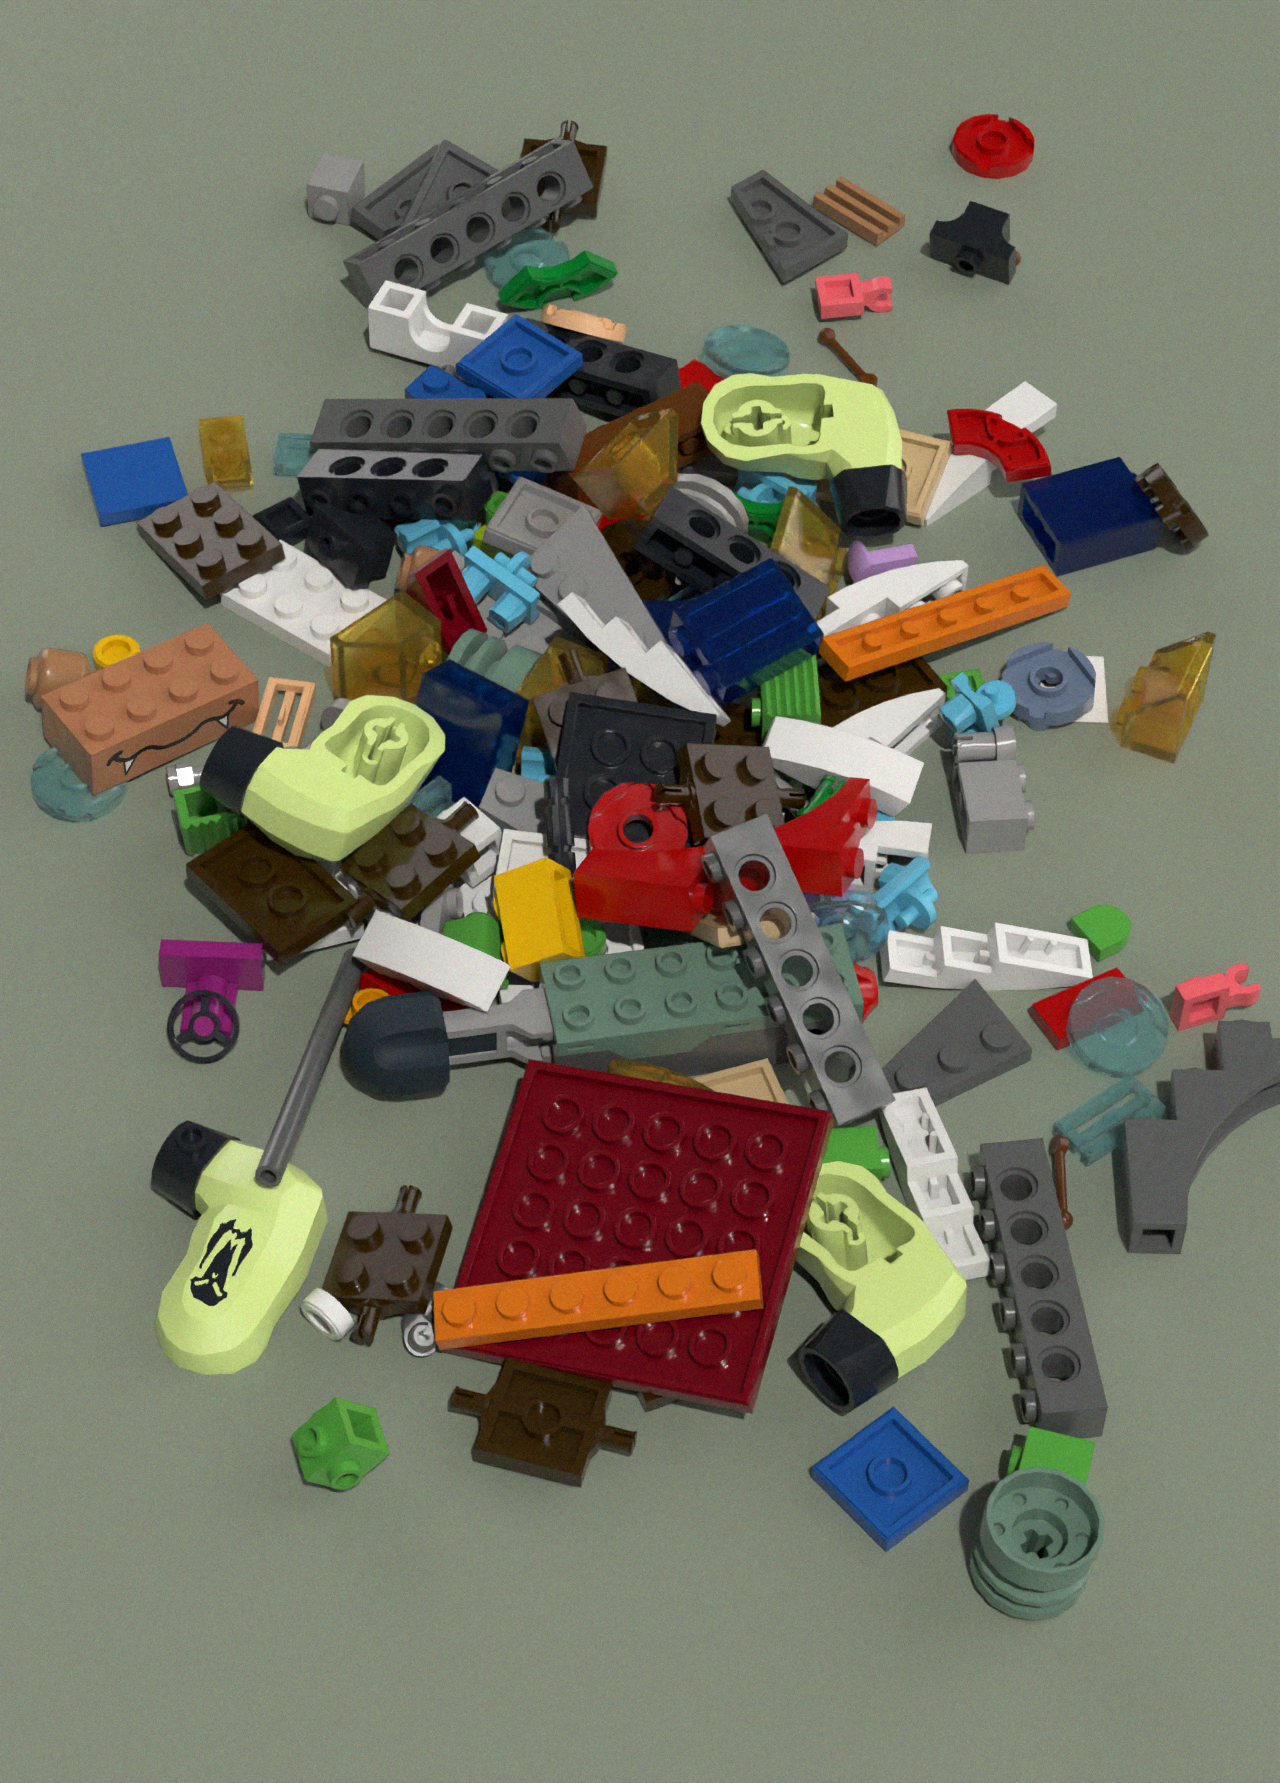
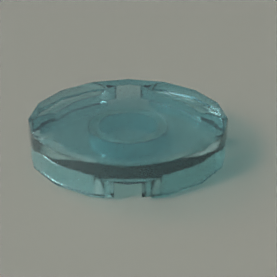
M522 229L511 236L512 242L505 247L494 251L486 250L484 254V268L487 279L496 288L501 290L526 265L539 268L556 266L569 261L570 255L567 246L562 241L560 244L553 240V234L539 229Z
M729 325L716 328L707 334L703 347L705 365L716 375L724 379L734 374L747 373L769 377L786 376L791 358L788 345L778 336L763 329L750 326Z
M57 746L49 748L36 759L32 767L33 773L30 777L32 798L39 809L54 819L71 823L92 822L109 815L122 803L128 790V784L125 781L93 796L89 791V785L87 783L83 784L72 771V764L70 762L66 763L62 759Z
M847 890L843 897L822 894L818 895L819 902L809 905L811 912L814 913L818 927L842 924L851 959L854 963L864 961L880 951L888 940L889 922L887 912L884 907L882 909L877 906V900L868 894Z
M1111 976L1093 981L1075 997L1070 1007L1069 1019L1066 1021V1034L1077 1057L1086 1067L1098 1073L1101 1070L1107 1074H1113L1111 1077L1127 1078L1142 1074L1159 1059L1168 1042L1169 1021L1162 1003L1147 987L1132 979Z

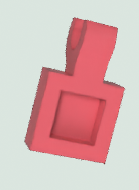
M858 273L815 277V292L821 319L864 315V306L877 313L892 310L889 294L892 293L890 277L880 276L867 281H860Z
M1244 963L1235 964L1227 969L1225 976L1222 972L1205 977L1197 976L1176 985L1169 1017L1177 1031L1223 1019L1227 1008L1249 1006L1256 1003L1261 990L1259 983L1250 986L1238 984L1247 981L1248 965Z

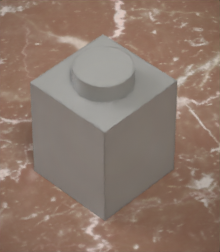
M323 153L307 183L308 215L310 218L349 226L352 221V207L363 200L365 196L364 161Z

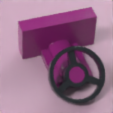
M161 939L159 962L162 986L186 988L185 996L175 1003L168 1017L167 1030L173 1047L185 1058L196 1062H212L224 1057L233 1049L240 1034V1018L236 1010L238 990L264 991L266 975L263 944ZM184 1004L180 1034L175 1037V1016ZM191 1038L201 1042H209L216 1038L225 1044L226 1047L213 1056L198 1057L185 1051L180 1046V1043Z

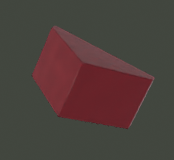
M443 549L409 573L403 610L447 655L450 654L461 635L469 629L483 633L488 631L451 549Z

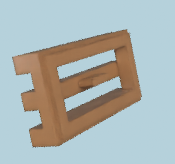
M842 176L836 180V187L830 184L825 187V194L818 192L814 195L813 208L875 246L881 244L905 225V214Z

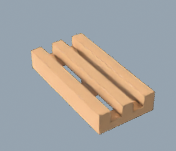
M269 677L253 732L263 736L266 735L279 690L286 691L272 739L283 743V747L295 746L301 748L316 697V683ZM297 693H302L288 743H284L283 740Z

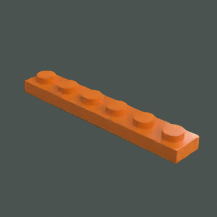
M1041 565L822 637L818 653L846 682L1066 608L1072 593L1045 565Z
M756 1249L433 1291L435 1342L439 1350L764 1308L760 1260Z

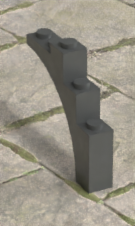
M1243 1019L1218 1021L1212 1049L1214 1070H1204L1201 1068L1172 1069L1166 1096L1168 1120L1153 1117L1124 1119L1119 1145V1159L1128 1253L1181 1254L1187 1228L1189 1190L1206 1158L1229 1133L1258 1113L1280 1104V1038H1272L1270 1022Z

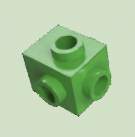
M337 1397L332 1399L323 1408L315 1411L307 1422L292 1433L299 1458V1466L304 1474L305 1481L338 1490L347 1491L349 1488L356 1486L362 1481L363 1476L390 1455L376 1409Z

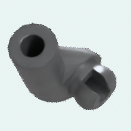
M437 1281L433 1291L447 1290L448 1288ZM433 1292L425 1314L405 1313L402 1319L404 1344L416 1356H428L435 1352L438 1347L435 1342Z

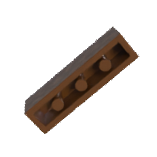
M697 381L680 390H675L644 407L637 408L612 422L598 426L585 434L575 470L547 473L548 485L556 492L598 508L632 490L640 488L649 482L713 453L708 448L701 425L703 402L709 395V392Z

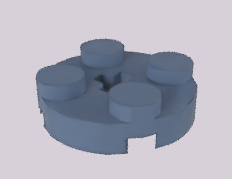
M1040 642L1024 646L1011 654L1006 662V669L1002 673V681L1011 685L1015 691L1017 704L1012 713L1024 719L1027 727L1035 731H1044L1051 726L1070 723L1091 711L1094 705L1096 672L1090 660L1080 651L1068 647V652L1052 649L1053 643ZM1046 680L1049 684L1058 683V685L1054 688H1044L1040 686V681Z

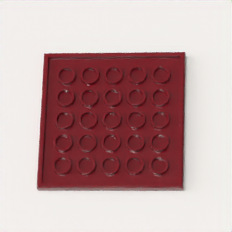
M529 1059L455 1288L756 1249L760 1260L764 1308L440 1350V1352L502 1365L505 1364L506 1358H511L611 1383L614 1387L753 1414L835 1121L833 1113L826 1110Z

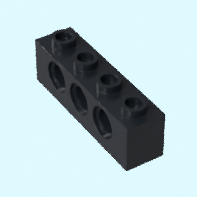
M526 318L527 321L583 355V366L555 388L548 396L573 398L575 404L622 417L637 408L644 407L675 390L681 389L677 359Z
M318 449L297 476L305 510L309 516H312L315 504L331 503L333 506L347 512L358 514L373 513L378 518L474 521L494 492L484 452Z
M670 486L656 506L632 547L786 646L790 643L797 645L815 621L831 588L673 486Z

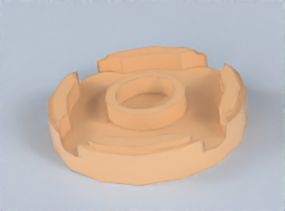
M543 305L540 317L542 322L618 342H624L628 327L624 323H613L611 319L573 309L565 310L560 308V310H557L558 306Z

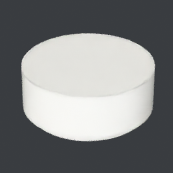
M315 1288L301 1302V1309L307 1320L320 1333L331 1340H341L354 1326V1321L344 1306L323 1289Z

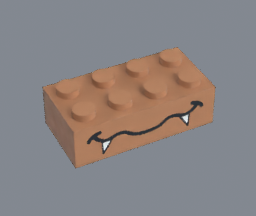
M205 623L42 695L44 737L94 796L219 739L231 726L237 725L243 728L256 722L259 712V682L208 623Z

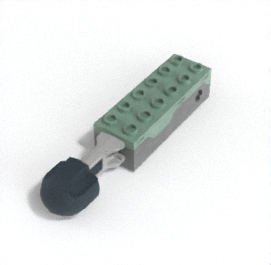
M842 924L818 927L861 1024H863L878 1005L879 996L875 974L868 967H861L852 962ZM704 941L540 963L539 988L522 990L509 1003L490 1006L488 1012L475 1008L442 1012L440 999L430 991L385 996L366 1003L350 1019L344 1035L343 1054L359 1084L378 1094L402 1096L444 1090L450 1082V1065L513 1057L524 1063H528V1060L531 1059L657 1081L709 1074L768 1058L771 1065L790 1063L786 1046L791 1043L783 1025L776 1027L768 1014L765 1005V998L769 997L767 989L761 977L755 979L752 976L744 959L743 951L748 949L747 945L720 948ZM785 963L782 965V976L788 984L796 987L805 985L806 975L798 964ZM815 1010L805 1011L803 1023L806 1029L813 1034H825L827 1030L825 1017Z

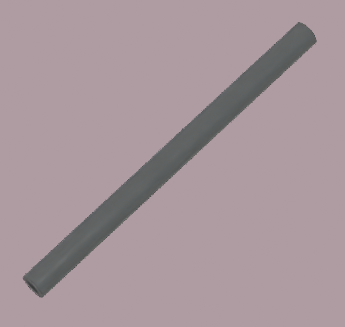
M356 948L348 949L343 955L256 1169V1180L263 1186L275 1187L282 1180L352 1004V999L356 994L361 974L364 973L367 966L352 956Z

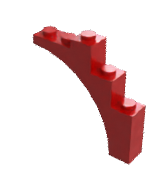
M850 777L835 795L815 809L774 828L802 892L843 897L854 879H858L861 876L864 866V853L858 847L867 829L873 828L877 817V802L875 799H871L870 779ZM704 846L657 851L592 849L573 872L578 918L692 932L702 917L711 911L712 907L723 909L722 903L727 900L719 882L712 884L705 873L701 861V855L706 854ZM745 868L739 871V880L746 889L751 891L763 889V878L756 870Z

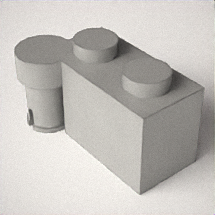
M993 726L991 732L953 733V756L955 759L951 781L966 854L1024 850L1026 831L1034 829L1035 817L1032 801L1024 800L1023 793L1026 792L1027 788L1026 769L1024 764H1017L1016 737L1013 726Z

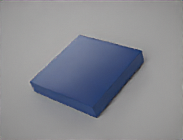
M515 314L456 363V373L459 377L495 399L545 398L583 366V355Z
M170 437L81 453L82 466L100 527L145 518L155 510L168 506L188 495Z
M895 1407L889 1409L815 1464L811 1469V1478L885 1552L889 1551L965 1493L969 1486V1479Z

